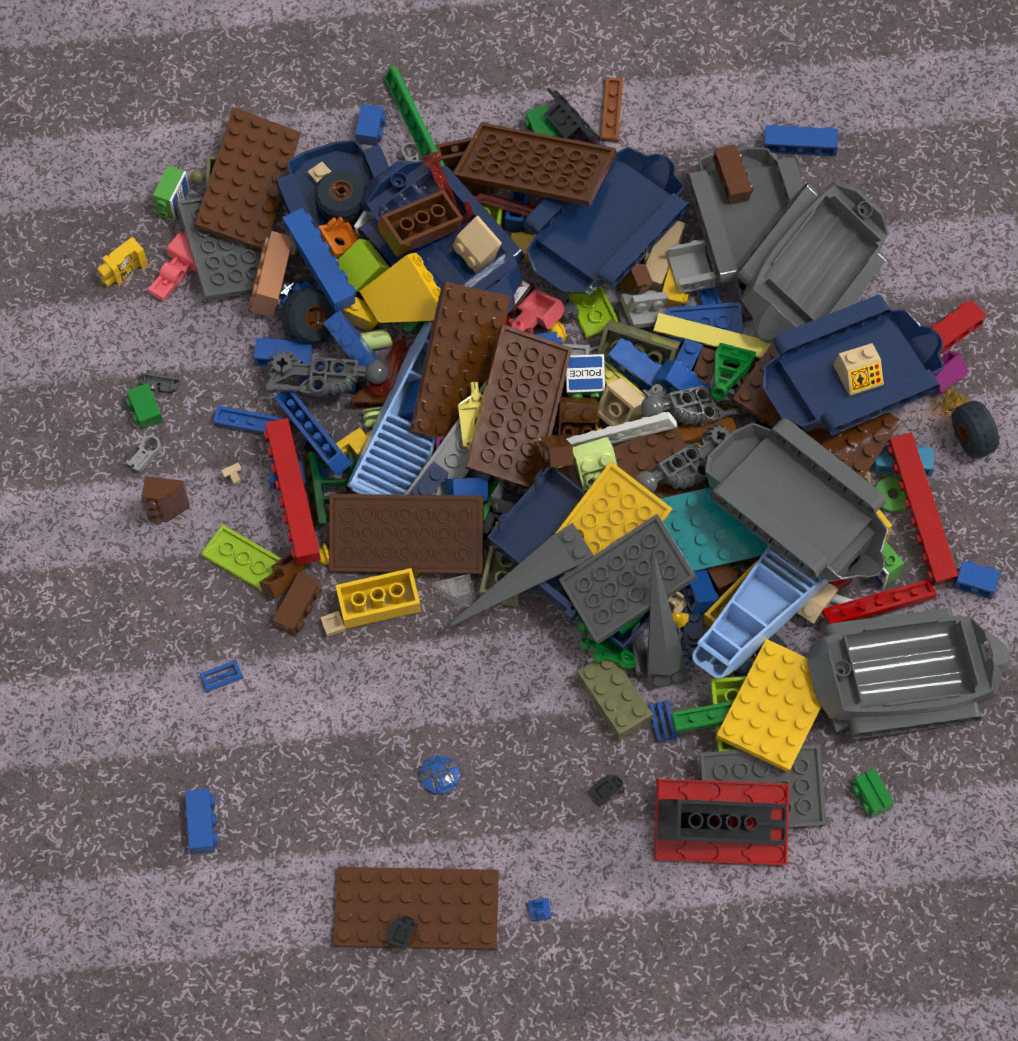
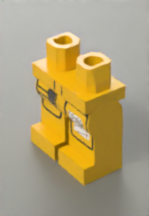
M131 237L111 252L109 257L107 255L102 258L104 264L99 266L97 270L101 275L102 282L109 287L114 282L120 285L123 282L122 280L126 279L139 266L142 269L146 268L148 262L144 249Z

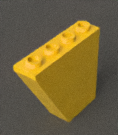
M417 253L406 255L360 290V293L379 323L434 321L440 288L433 281L432 274L425 268L422 258Z

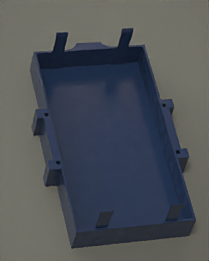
M549 466L544 472L540 470L535 476L536 482L507 515L504 512L499 517V524L487 537L488 544L515 566H518L558 531L586 494L554 467ZM565 574L530 589L532 592L537 589L565 612V619L570 623L577 616L583 620L559 581V578ZM650 610L646 612L636 625L624 634L617 631L606 640L619 651H625L644 629L649 628Z

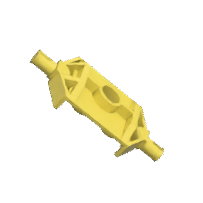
M478 382L470 383L471 396L457 405L463 442L462 447L470 450L475 429L474 422L478 417L483 397L481 392L479 393Z

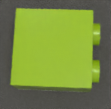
M358 239L338 259L340 271L344 270L348 278V284L353 285L356 292H360V290L389 269V266L371 242L364 239Z

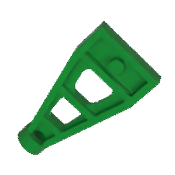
M724 343L719 344L714 358V387L711 391L713 398L716 400L725 399L728 391L751 368L756 356L755 351ZM723 362L739 365V367L735 369L728 366H724ZM720 374L732 376V378L728 379L725 377H721Z

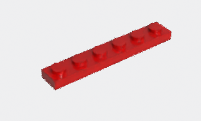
M929 579L824 608L822 614L828 625L861 620L935 599L937 593Z

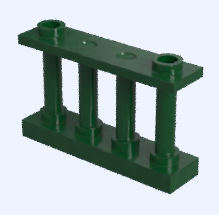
M308 452L303 458L309 508L314 530H320L329 522V514L324 510V504H329V496L322 494V486H345L346 494H358L347 487V483L355 468L352 452L346 454L352 464L343 471L344 478H322L319 475V468L330 467L325 461L317 459L316 452Z

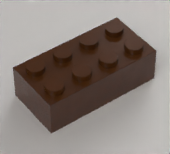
M441 190L381 215L377 229L397 257L458 231L463 217L446 192Z

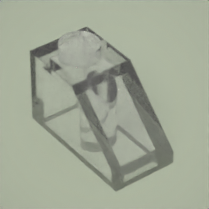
M470 574L432 583L433 594L456 606L466 607L476 601Z

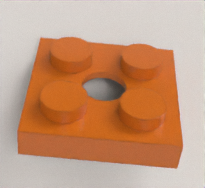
M339 217L337 221L335 218H332L327 225L318 226L322 235V241L327 242L331 256L340 258L359 239L350 223H345L342 217ZM337 238L338 240L343 241L344 245H338L335 242V239Z

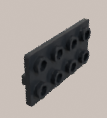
M548 88L547 91L557 102L544 115L566 139H571L582 129L595 144L599 145L600 136L591 129V126L569 104L563 95L557 90L553 92Z

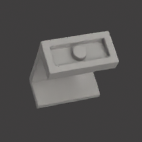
M705 240L675 244L668 248V260L679 294L715 287L716 275L715 272H711L704 251Z

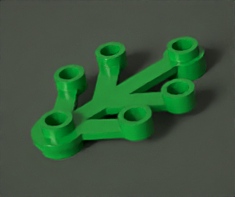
M579 618L577 629L582 633L588 632L591 635L584 621ZM582 637L579 642V647L584 650H589L590 647L597 648L593 654V659L597 662H603L604 659L617 662L624 669H632L636 664V657L629 652V647L625 651L620 652L606 639L598 644L594 640Z

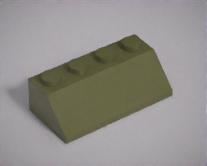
M609 320L605 325L597 354H604L606 359L619 340L623 338L630 341L637 350L645 352L653 362L663 366L665 361L676 359L681 342Z

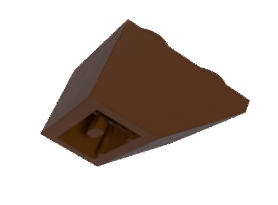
M560 397L558 406V435H563L567 439L575 435L579 436L590 431H597V398Z

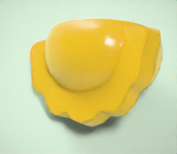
M323 543V546L319 549L321 560L318 562L329 566V548L326 543Z
M682 612L672 613L673 620L678 625V629L685 627L689 621V614Z

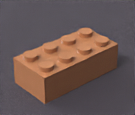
M271 231L270 237L265 238L249 304H252V312L273 317L292 244V239L289 235Z

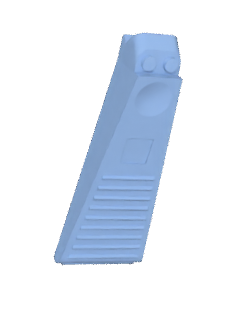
M426 321L415 338L414 344L410 346L347 483V487L358 494H405L432 457L436 436L410 431L411 421L402 416L401 411L410 382L421 379L433 321Z
M768 546L714 624L698 641V646L693 652L694 662L715 678L729 675L764 644L766 639L774 635L829 581L819 576L815 579L809 578Z

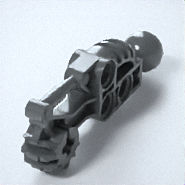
M284 349L282 354L276 351V357L270 355L272 361L268 362L267 365L270 367L268 374L271 378L266 387L271 393L275 391H298L303 395L316 397L329 396V394L334 396L336 393L341 392L344 394L346 390L350 391L352 385L359 381V377H366L368 381L374 384L383 383L388 377L389 369L385 363L378 360L370 362L367 366H361L358 360L320 357L314 359L312 364H300L299 358L294 357L293 352L287 354V351ZM318 366H325L323 371H316ZM337 367H344V370L342 372H335V369ZM293 377L308 378L300 386L280 384ZM322 383L323 387L321 389H314L316 384Z
M723 375V376H722V377H725V378H728V379H731V378H732V376H729V375ZM740 380L728 391L723 400L713 398L711 391L707 387L697 386L668 393L662 399L656 396H649L644 398L640 405V410L644 417L655 416L665 411V413L669 412L674 416L676 422L691 426H705L709 423L718 422L726 416L746 415L748 413L732 402V398L742 386ZM723 403L735 408L723 411L715 404Z
M719 423L714 426L711 424L702 433L701 443L703 446L697 448L696 446L689 445L658 463L652 472H640L634 479L652 493L656 491L658 482L661 485L670 484L673 489L679 488L681 490L686 487L691 488L694 485L702 484L707 480L705 472L707 456L732 430L727 431L726 425L721 427Z

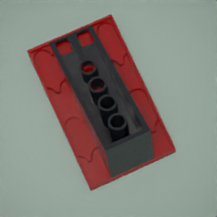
M656 779L654 860L787 865L789 784Z

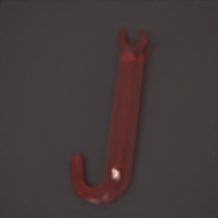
M436 151L423 156V163L430 167L439 191L444 190L461 214L440 164L442 160L440 152ZM470 201L464 202L466 215L461 214L463 217L461 224L468 222L472 217L473 210Z
M482 193L475 197L480 204L527 217L537 208L489 193Z
M397 335L392 337L393 347L387 364L389 369L388 377L379 387H374L373 383L367 381V387L371 393L384 395L392 390L402 355L407 350L404 335L399 341L397 340Z

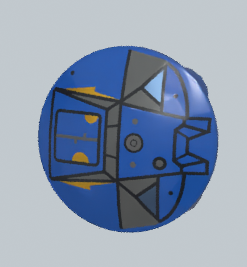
M431 757L421 767V782L432 794L447 793L459 782V768L449 757Z

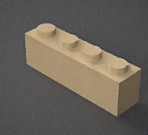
M677 221L652 248L651 253H647L644 263L653 281L649 289L662 292L670 266L668 248L681 243L685 232L684 222Z

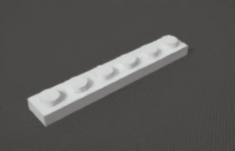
M662 412L655 416L643 417L636 421L609 426L605 429L590 431L579 436L575 435L567 438V440L573 447L608 437L612 445L638 436H646L677 428V423L669 412Z

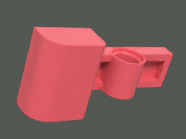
M182 231L177 234L167 247L168 257L173 260L170 263L166 262L162 266L159 277L148 289L149 294L163 302L190 269L196 272L185 233Z
M534 289L518 306L520 315L513 321L510 327L533 334V327L536 324L550 329L563 315L564 306L561 300L538 289Z

